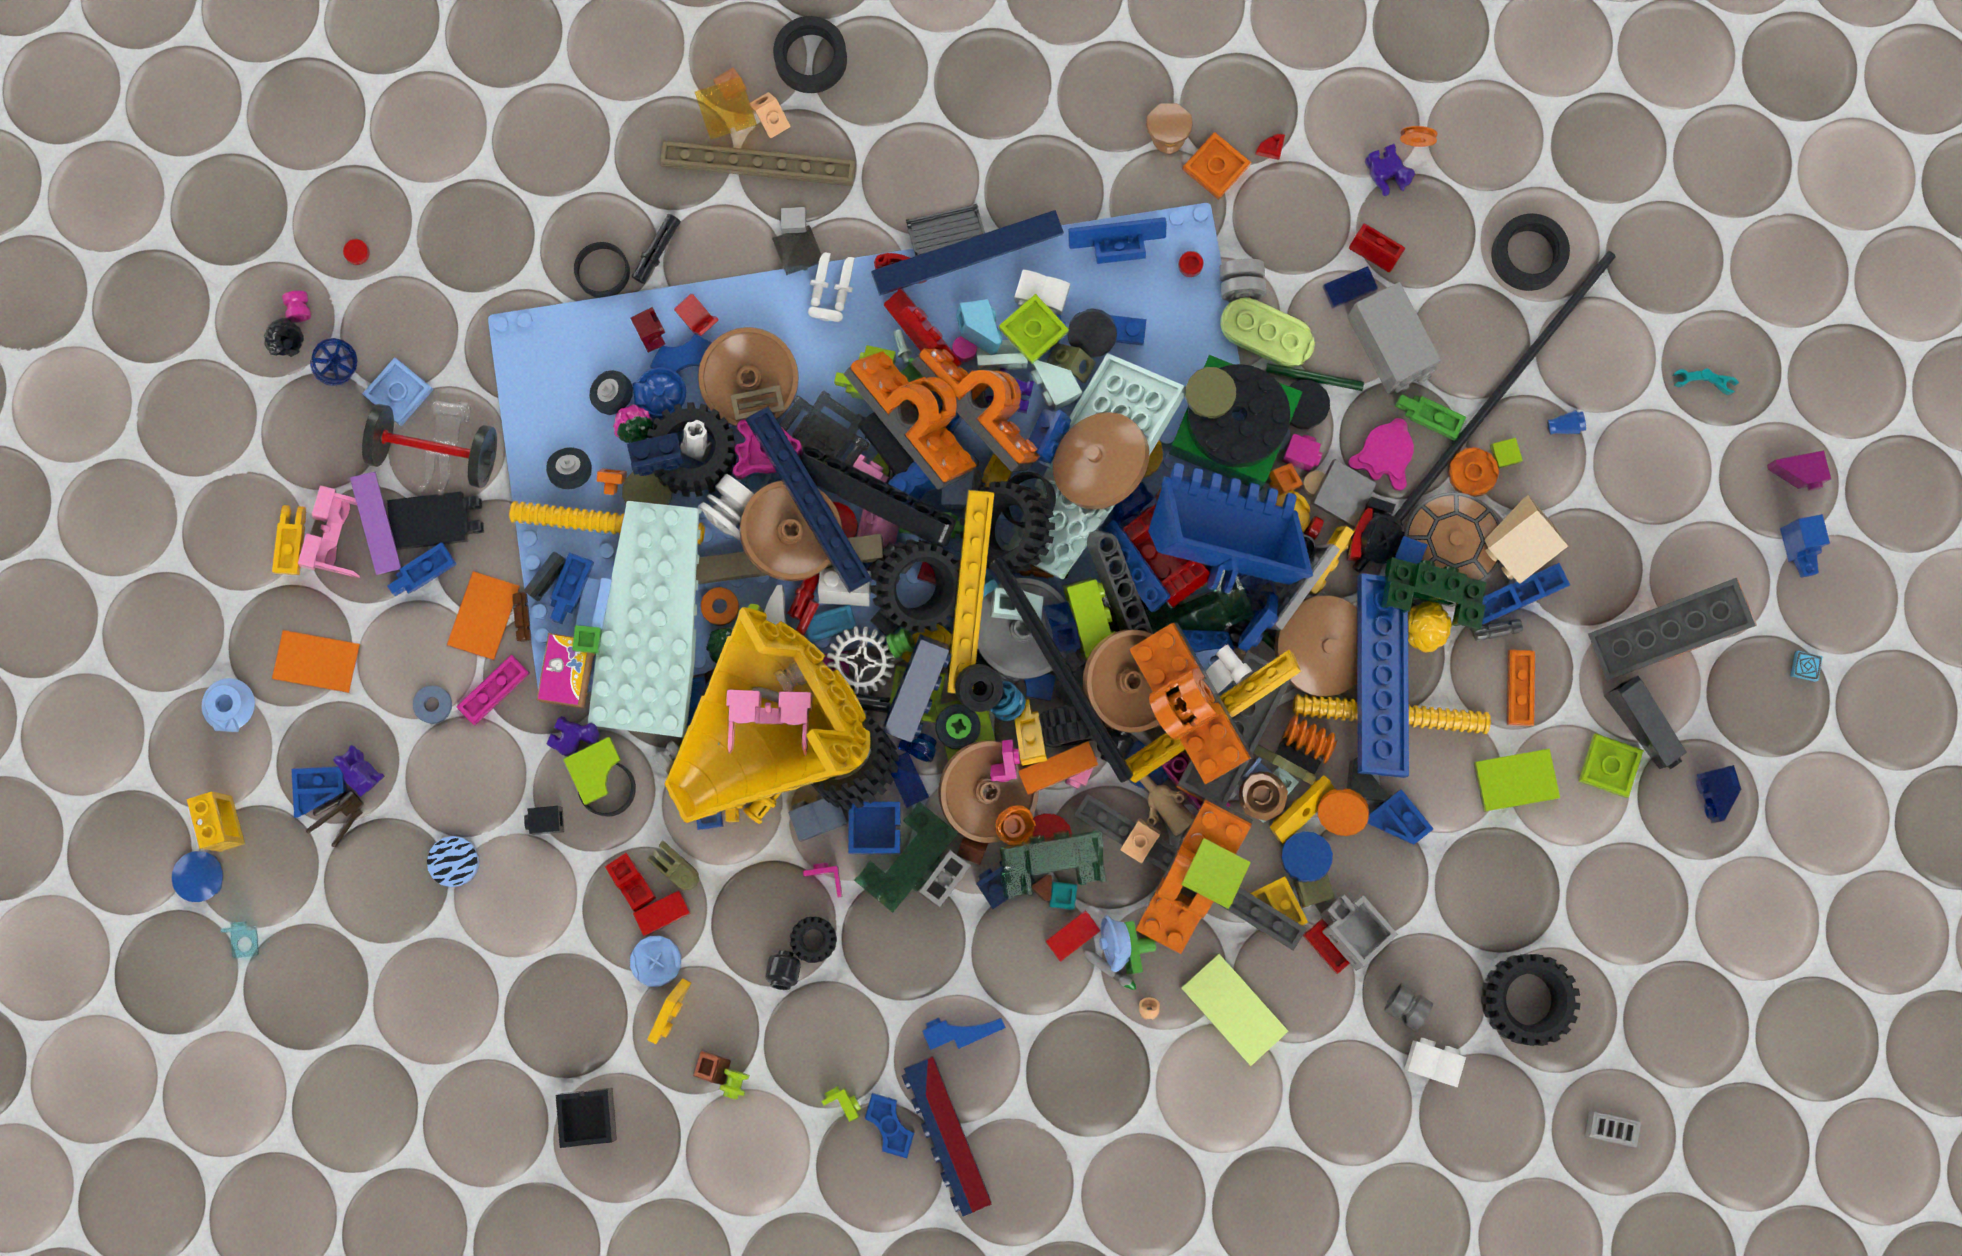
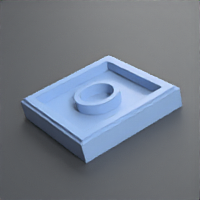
M394 357L362 395L374 405L383 404L390 406L393 411L394 421L402 426L434 389Z

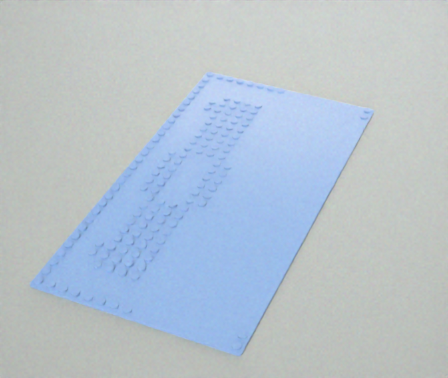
M1209 203L1061 225L1064 231L1061 236L929 279L924 283L902 288L914 304L925 312L930 324L941 332L942 339L951 350L955 339L961 336L956 318V312L960 303L988 299L990 307L995 310V324L997 330H999V325L1020 308L1018 303L1014 301V296L1022 271L1029 270L1070 283V290L1061 316V321L1066 322L1067 328H1069L1070 321L1077 313L1091 308L1103 310L1107 314L1114 316L1147 319L1144 345L1115 342V345L1108 352L1113 356L1182 384L1185 387L1190 377L1197 370L1204 368L1209 355L1232 364H1240L1237 345L1231 343L1225 337L1220 325L1222 312L1229 304V301L1221 298L1222 281L1220 280L1219 267L1222 262L1212 208ZM1166 218V238L1144 241L1145 259L1097 264L1094 247L1069 248V228ZM913 249L888 252L902 254L910 258L915 257ZM1194 251L1202 256L1204 264L1199 275L1186 277L1179 271L1178 263L1180 257L1185 252ZM880 254L855 258L849 287H852L853 290L852 293L847 292L844 309L839 311L843 315V319L840 322L822 321L818 318L810 317L808 314L809 308L814 307L811 305L814 286L810 285V281L816 278L818 264L490 315L488 317L512 502L518 501L520 504L523 501L527 505L529 502L534 505L540 503L542 506L548 504L549 507L556 505L557 508L564 506L565 509L572 507L573 510L580 508V511L587 509L588 512L595 510L596 513L600 510L604 514L607 511L611 512V514L617 512L619 515L625 513L626 504L622 497L623 484H618L617 493L614 495L604 494L605 482H597V471L602 468L627 471L628 477L633 472L627 448L628 443L621 441L614 434L613 425L616 414L607 415L601 413L591 404L589 398L590 388L598 375L605 371L615 370L623 373L633 386V383L637 382L641 375L651 369L650 365L659 348L648 353L630 319L653 307L666 332L662 334L666 343L663 346L678 347L687 343L694 336V333L674 311V308L690 294H693L711 316L719 319L700 337L713 342L728 331L752 327L774 334L790 349L798 367V389L791 406L777 421L792 438L800 441L802 449L809 446L817 448L851 466L855 464L860 454L868 459L866 463L869 464L878 452L868 439H865L864 434L858 428V423L874 411L865 400L852 398L851 394L845 392L846 388L834 384L836 372L845 373L854 361L859 360L860 352L865 353L866 345L895 351V366L900 372L904 370L908 365H905L903 358H899L897 355L900 351L894 336V331L898 329L902 330L907 348L912 351L910 358L915 359L917 356H920V350L884 306V303L898 290L881 296L878 294L871 271L875 270L874 261L876 256ZM846 259L829 262L825 280L829 285L828 288L823 287L820 305L817 307L837 311L835 304L838 290H835L834 286L840 283L843 264ZM1001 332V334H1002V340H1009V339ZM1067 334L1060 339L1059 344L1071 346ZM1055 345L1037 360L1046 363ZM977 351L971 361L961 362L962 364L959 366L966 370L968 374L972 370H978ZM1107 353L1103 356L1092 358L1096 363L1086 383H1082L1075 377L1082 395ZM1085 360L1081 361L1079 365V372L1081 374L1086 370ZM1029 361L1027 369L1008 370V373L1014 378L1024 382L1034 381L1030 373L1033 371V364ZM691 366L681 370L678 374L686 386V399L681 409H687V402H694L695 408L698 409L700 404L707 405L699 388V367ZM1035 382L1031 397L1021 396L1022 400H1029L1027 414L1017 411L1007 420L1008 422L1012 421L1020 429L1019 434L1025 440L1029 439L1043 408L1057 412L1054 411L1052 405L1047 406L1042 396L1044 390L1041 384L1036 385ZM989 386L985 390V397L994 396V392ZM931 391L936 398L938 408H940L942 405L941 397L936 392ZM634 394L627 407L631 406L632 404L634 405ZM1185 397L1159 439L1163 450V460L1158 470L1151 476L1143 478L1138 487L1127 498L1115 504L1099 527V531H1102L1112 520L1118 521L1121 527L1124 528L1135 520L1142 511L1154 506L1157 503L1155 495L1162 488L1164 476L1170 477L1176 462L1184 465L1183 476L1191 477L1193 468H1199L1203 470L1202 479L1210 481L1212 473L1215 472L1169 454L1188 407ZM1079 400L1059 410L1064 411L1069 417ZM1242 409L1239 412L1232 413L1235 420L1242 421L1245 419L1241 413ZM962 419L953 435L970 456H975L979 460V466H976L975 469L980 471L983 478V472L994 452ZM729 424V428L732 429L735 445L744 443L746 439L738 431L737 426ZM684 429L677 433L679 445H681L684 439ZM707 433V440L712 445L705 461L700 462L682 454L684 464H680L679 467L687 469L698 468L711 459L716 443L709 433ZM574 447L581 449L588 455L591 461L592 471L590 478L582 486L575 489L556 487L550 482L546 472L549 457L557 450ZM736 454V458H737V459H736V464H737L738 461H739V458H738V455ZM1037 460L1033 462V465L1027 471L1013 472L1010 479L1016 474L1028 471L1035 472L1043 477L1047 470L1046 462ZM777 472L768 474L752 473L743 479H737L733 473L731 477L744 485L753 494L766 485L776 482L778 478L781 479ZM1222 476L1221 483L1229 484L1231 479ZM1028 479L1019 485L1036 490L1034 485L1037 479ZM1241 483L1238 495L1245 497L1249 486ZM817 486L832 502L845 504L854 512L859 529L863 508ZM716 487V491L709 493L708 489L703 490V496L696 497L695 492H690V497H685L678 490L676 494L672 492V500L669 505L699 509L698 506L704 502L713 507L714 505L707 499V495L711 494L718 499L722 495ZM942 488L926 491L920 499L943 512H949L952 515L958 516V521H960V518L965 519V512L963 510L946 509L941 504ZM1263 488L1259 491L1257 498L1258 501L1262 502L1265 500ZM1017 505L1010 506L1011 516L1015 521L1020 522L1024 513ZM701 511L699 523H704L705 534L703 542L697 546V555L699 557L744 552L741 539L737 540L733 536L720 531L707 520V517ZM1001 513L995 525V537L1001 549L1007 552L1003 546L1004 544L1009 545L1015 533L1012 530L1015 524L1008 521L1003 513ZM518 521L515 522L524 589L553 552L560 554L565 559H567L570 552L592 560L594 565L588 578L602 580V578L611 579L620 538L618 532L614 535L611 532L605 534L604 531L597 533L596 530L589 532L588 529L581 531L580 528L573 530L572 527L565 529V526L558 528L557 525L550 527L549 524L542 526L540 523L537 526L533 522L531 525L526 524V522L520 524ZM898 529L895 544L898 542L906 544V540L911 539L917 542L919 540H926L916 535L899 533ZM956 534L955 539L950 538L947 546L939 547L954 555L953 559L959 560L961 558L963 539L960 538V534ZM1087 546L1070 569L1066 579H1060L1056 576L1054 578L1035 577L1034 574L1022 576L1020 573H1013L1016 579H1035L1050 585L1061 594L1065 601L1066 598L1062 585L1090 577L1101 583ZM1113 561L1109 564V571L1113 568ZM872 562L863 563L866 570L872 564ZM915 562L906 574L900 573L899 575L900 580L896 585V592L899 601L904 607L916 608L925 604L935 591L936 585L917 580L922 562ZM1207 565L1206 567L1211 571L1212 566ZM987 568L998 585L1001 584L994 571ZM1237 573L1232 589L1274 581ZM1224 574L1221 576L1219 585L1215 590L1209 589L1208 585H1205L1190 595L1221 591ZM766 575L698 584V590L695 592L697 616H694L696 647L693 675L705 674L716 667V663L711 660L709 652L706 650L710 637L709 634L716 629L734 627L739 615L738 611L736 618L726 625H714L707 621L701 611V601L709 590L716 587L727 588L737 597L739 610L742 607L748 608L751 603L759 605L765 611L776 586L783 585L787 625L796 630L800 620H797L796 617L795 619L787 615V612L796 596L794 592L796 588H800L803 580L784 581ZM559 576L540 601H536L527 594L528 603L526 605L529 607V628L531 630L538 688L548 633L574 637L582 597L581 594L573 613L567 612L563 624L552 621L550 617L554 607L550 606L552 601L550 597ZM872 579L871 585H876V581ZM817 585L813 593V595L815 596L813 600L819 603ZM871 593L869 606L851 605V609L859 629V634H863V628L867 626V634L871 635L873 630L876 629L878 633L875 638L879 639L885 634L871 623L870 620L881 608L873 602V598H876L877 595ZM721 599L713 604V610L716 613H723L727 608L726 601ZM819 603L814 615L844 605ZM948 615L946 619L949 623L944 627L953 634L954 618ZM899 627L893 634H898L900 629L903 628ZM853 630L849 631L850 635H854ZM914 630L909 631V632L911 633V635L917 633V632L914 631ZM844 633L839 634L843 639H846ZM836 636L812 643L823 654L836 652L830 648L831 643L840 645L836 640ZM886 639L882 642V645L887 644ZM860 640L849 643L842 651L859 649ZM871 642L867 643V647L875 646ZM596 655L593 658L588 692H592Z

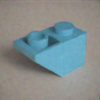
M989 300L960 303L956 312V318L961 336L990 355H995L1002 344V334L996 328V313L994 308L990 307Z

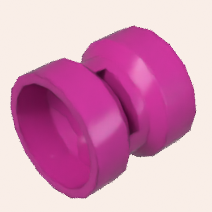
M290 291L282 295L283 304L287 306L285 311L287 319H290L291 322H303L311 318L310 309L306 305L308 295L305 291Z

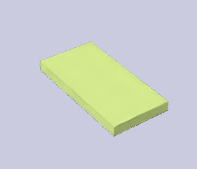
M1217 954L1181 987L1250 1066L1289 1032L1220 954Z

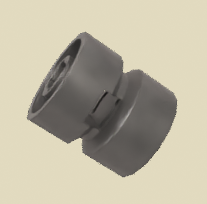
M1400 983L1388 999L1384 1011L1396 1019L1402 1017L1403 1023L1416 1031L1428 1017L1433 1007V1002L1422 995L1416 997L1413 989Z

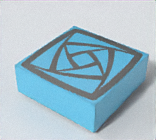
M1796 651L1790 676L1814 682L1818 681L1823 656Z

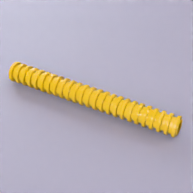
M513 501L509 510V518L512 523L518 521L520 524L526 522V524L531 525L533 522L537 526L541 523L542 526L549 524L550 527L557 525L558 528L565 526V529L572 527L573 530L580 528L581 531L588 529L589 532L596 530L597 533L604 531L605 534L611 532L614 535L618 532L620 535L624 513L619 515L617 512L611 514V512L607 511L604 514L600 510L596 513L595 510L588 512L587 509L580 511V508L573 510L572 507L565 509L564 506L557 508L556 505L549 507L548 504L542 506L540 503L534 505L531 502L527 505L523 501L520 504L518 501ZM702 522L698 525V530H701L700 539H698L699 545L703 542L705 525Z
M1296 694L1293 700V713L1297 716L1302 714V717L1309 715L1310 718H1313L1316 715L1318 718L1325 716L1326 719L1333 717L1334 720L1341 718L1342 721H1345L1347 718L1349 721H1353L1354 719L1357 720V702L1355 699L1348 701L1347 698L1340 700L1336 697L1333 700L1331 697L1324 699V696L1316 698V695L1308 697L1307 694H1304L1302 697L1300 694ZM1409 704V725L1413 728L1419 725L1420 728L1427 726L1428 729L1435 727L1436 730L1443 728L1444 731L1450 728L1451 731L1458 729L1459 732L1466 730L1467 733L1474 731L1475 734H1478L1480 731L1483 734H1487L1490 730L1491 717L1489 712L1482 714L1481 711L1474 713L1472 710H1469L1467 713L1465 710L1458 712L1457 709L1450 711L1449 708L1442 710L1441 707L1434 709L1431 706L1429 709H1426V706L1419 708L1418 705L1411 707Z

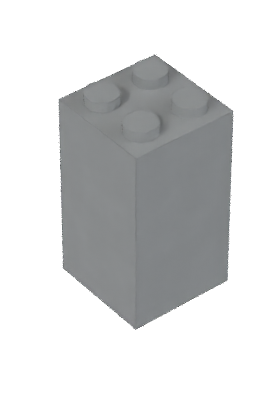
M1400 282L1355 303L1348 315V319L1387 394L1393 391L1396 394L1408 389L1410 387L1409 384L1417 380L1418 383H1421L1432 377L1431 374L1437 370L1436 367L1441 359Z

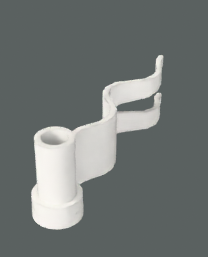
M1229 645L1224 646L1216 653L1219 659L1205 671L1218 694L1233 680L1238 684L1253 672L1246 663H1242Z

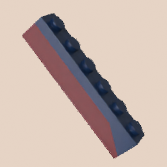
M934 1056L905 1067V1074L902 1075V1079L907 1090L912 1088L915 1098L911 1099L917 1114L922 1113L925 1121L921 1124L926 1138H932L935 1146L931 1148L936 1163L941 1161L944 1172L940 1173L946 1188L951 1186L954 1196L950 1197L955 1212L961 1211L964 1217L992 1205Z

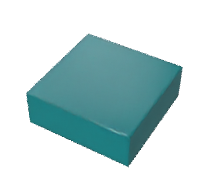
M1052 881L1049 907L1075 910L1078 884Z

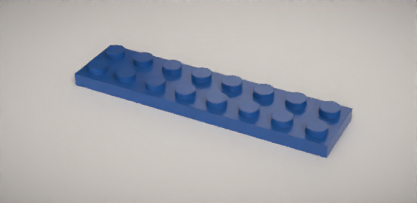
M1361 573L1357 576L1358 773L1406 778L1409 776L1408 612H1400V609L1394 607H1381L1385 588V576Z

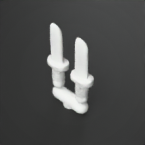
M825 252L820 257L815 280L810 281V285L814 286L811 305L814 307L809 308L808 314L810 317L818 318L822 321L840 322L843 319V315L839 311L844 309L847 292L852 293L853 290L852 287H849L855 258H846L843 264L840 283L834 286V289L838 290L835 304L837 311L824 309L817 306L820 305L823 287L828 288L829 285L825 280L831 253Z

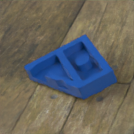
M1271 591L1266 597L1267 604L1260 612L1257 611L1239 637L1238 647L1246 653L1251 646L1255 648L1260 643L1264 630L1266 628L1271 629L1278 620L1279 597Z
M338 766L291 769L294 818L301 817L346 792V782Z
M1402 789L1369 814L1367 824L1413 845L1434 829Z

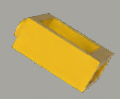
M211 791L186 799L199 849L221 852L245 844L231 795ZM199 819L202 820L201 825H198L197 823Z

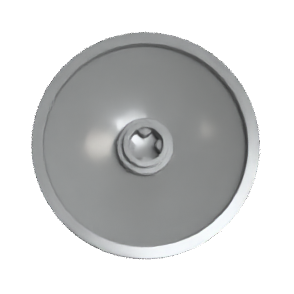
M1017 578L1016 580L1023 591L1043 597L1041 622L1061 655L1065 658L1070 650L1074 636V622L1067 602L1059 592L1044 582L1029 578ZM993 591L984 596L977 649L982 659L996 672L1014 679L1037 678L1052 671L1053 669L1024 621L990 617Z

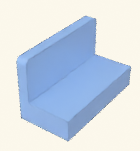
M587 579L582 592L576 625L598 627L603 630L612 579Z

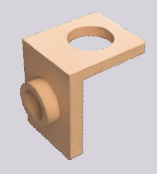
M768 92L748 104L756 112L769 138H773L791 127L777 99Z
M1139 818L1120 850L1142 863L1160 836L1161 831L1153 826H1149L1146 821Z

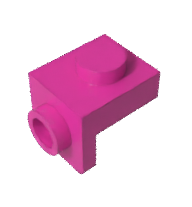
M1013 739L1002 741L1004 763L991 765V781L1007 782L1017 778L1016 764H1020L1019 748L1014 749Z

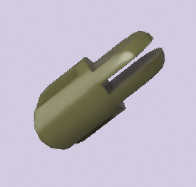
M662 840L659 844L661 849L656 848L653 851L654 856H649L647 861L678 888L691 890L696 887L699 882L697 870Z

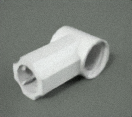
M699 420L687 422L684 428V439L680 445L681 453L697 461L704 462L712 445L707 440V430L704 427V423Z

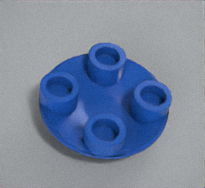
M202 851L190 852L181 857L173 868V888L184 900L190 902L206 901L215 894H218L222 888V867L217 857Z

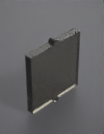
M810 225L806 226V232L785 233L772 238L786 275L800 270L806 271L808 267L819 264L822 254Z

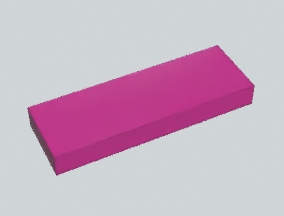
M511 654L456 707L473 725H476L522 682L530 672Z

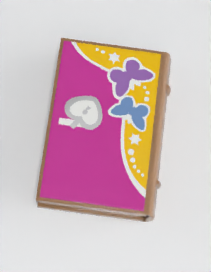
M548 633L536 700L543 703L584 709L595 654L573 652L574 637Z

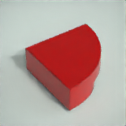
M1275 134L1265 139L1258 146L1255 155L1279 160L1285 135Z

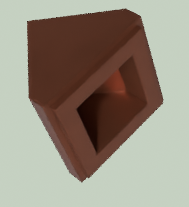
M964 836L957 856L980 865L989 843L974 841Z
M1045 875L1029 887L1043 901L1051 900V875Z

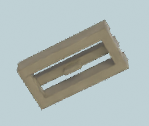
M780 385L731 395L736 421L746 419L760 411L756 410L740 414L739 410L775 402H778L779 406L771 407L772 413L785 411ZM774 392L777 397L738 404L737 402L740 399Z

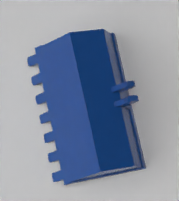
M1177 462L1174 463L1170 477L1164 476L1148 532L1158 553L1212 566L1207 582L1209 589L1215 590L1218 587L1223 570L1226 571L1221 591L1225 593L1232 591L1237 573L1286 585H1291L1303 578L1313 576L1298 512L1294 510L1297 497L1295 494L1288 492L1281 507L1275 505L1278 496L1277 489L1268 488L1265 500L1262 502L1257 500L1260 486L1250 483L1246 496H1239L1241 480L1237 478H1231L1227 492L1220 491L1222 475L1218 473H1212L1208 487L1201 486L1203 470L1199 468H1193L1189 482L1182 481L1184 465Z

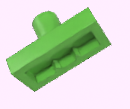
M1134 921L1124 922L1131 942V955L1125 965L1126 973L1135 974L1143 972L1140 954L1156 951L1155 940L1149 937L1137 939Z

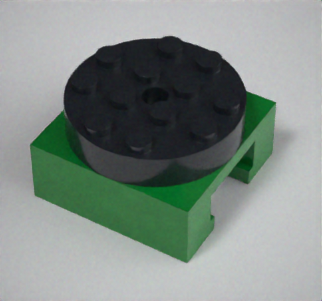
M1209 355L1204 368L1216 367L1226 371L1235 383L1236 399L1231 409L1223 416L1217 418L1199 416L1187 407L1169 454L1227 478H1237L1241 480L1242 484L1247 486L1250 483L1258 484L1260 486L1259 491H1261L1268 479L1282 441L1286 436L1302 391L1279 383L1269 373L1260 368L1245 364H1232ZM1242 409L1241 413L1245 419L1242 421L1235 420L1232 413L1239 412Z

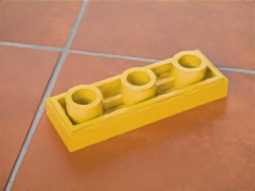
M1323 775L1319 780L1314 781L1313 785H1310L1309 789L1300 798L1295 799L1282 815L1274 819L1273 824L1269 828L1282 844L1318 812L1319 802L1323 795L1335 789L1326 776Z

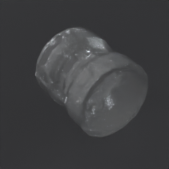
M795 660L785 670L780 669L774 673L785 692H793L795 686L807 683Z

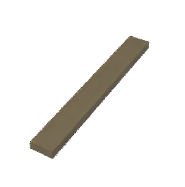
M663 140L660 166L853 186L856 161Z
M881 534L848 538L862 563L875 562L878 559L884 560L883 537ZM745 551L699 557V564H697L696 569L698 584L767 575L749 560Z

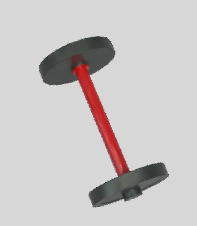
M377 404L370 411L362 440V456L364 463L375 467L382 465L390 445L393 443L469 459V484L478 488L486 486L493 470L497 451V433L494 427L480 426L475 434L471 449L394 434V415L390 406Z

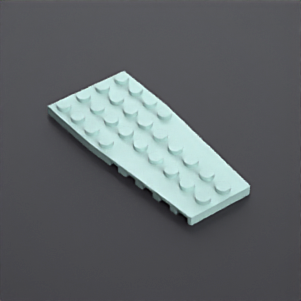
M1107 353L1069 416L1071 419L1069 430L1081 420L1094 414L1104 412L1122 414L1135 422L1143 431L1148 441L1150 455L1185 397L1186 387ZM1053 458L1051 464H1045L1047 470L1043 477L1052 484L1056 494V503L1053 510L1054 517L1049 518V522L1055 523V530H1049V536L1054 537L1052 544L1046 543L1045 548L1049 549V552L1046 556L1039 555L1038 557L1041 562L1034 566L1060 579H1064L1086 548L1089 534L1099 529L1115 505L1103 509H1085L1070 502L1060 492L1055 483ZM1037 479L1034 487L1041 494L1040 497L1046 499V487L1041 479ZM1023 515V517H1022V519H1021L1020 522H1025V516H1024V515ZM1014 525L1012 530L1015 533L1009 545L1004 544L1003 546L1006 551H1010L1019 545L1025 528Z
M627 501L611 577L612 582L601 634L599 655L596 654L588 724L593 723L599 727L675 737L685 736L695 665L696 629H694V616H697L695 592L698 590L696 569L697 564H699L697 546L701 531L698 530L701 509Z

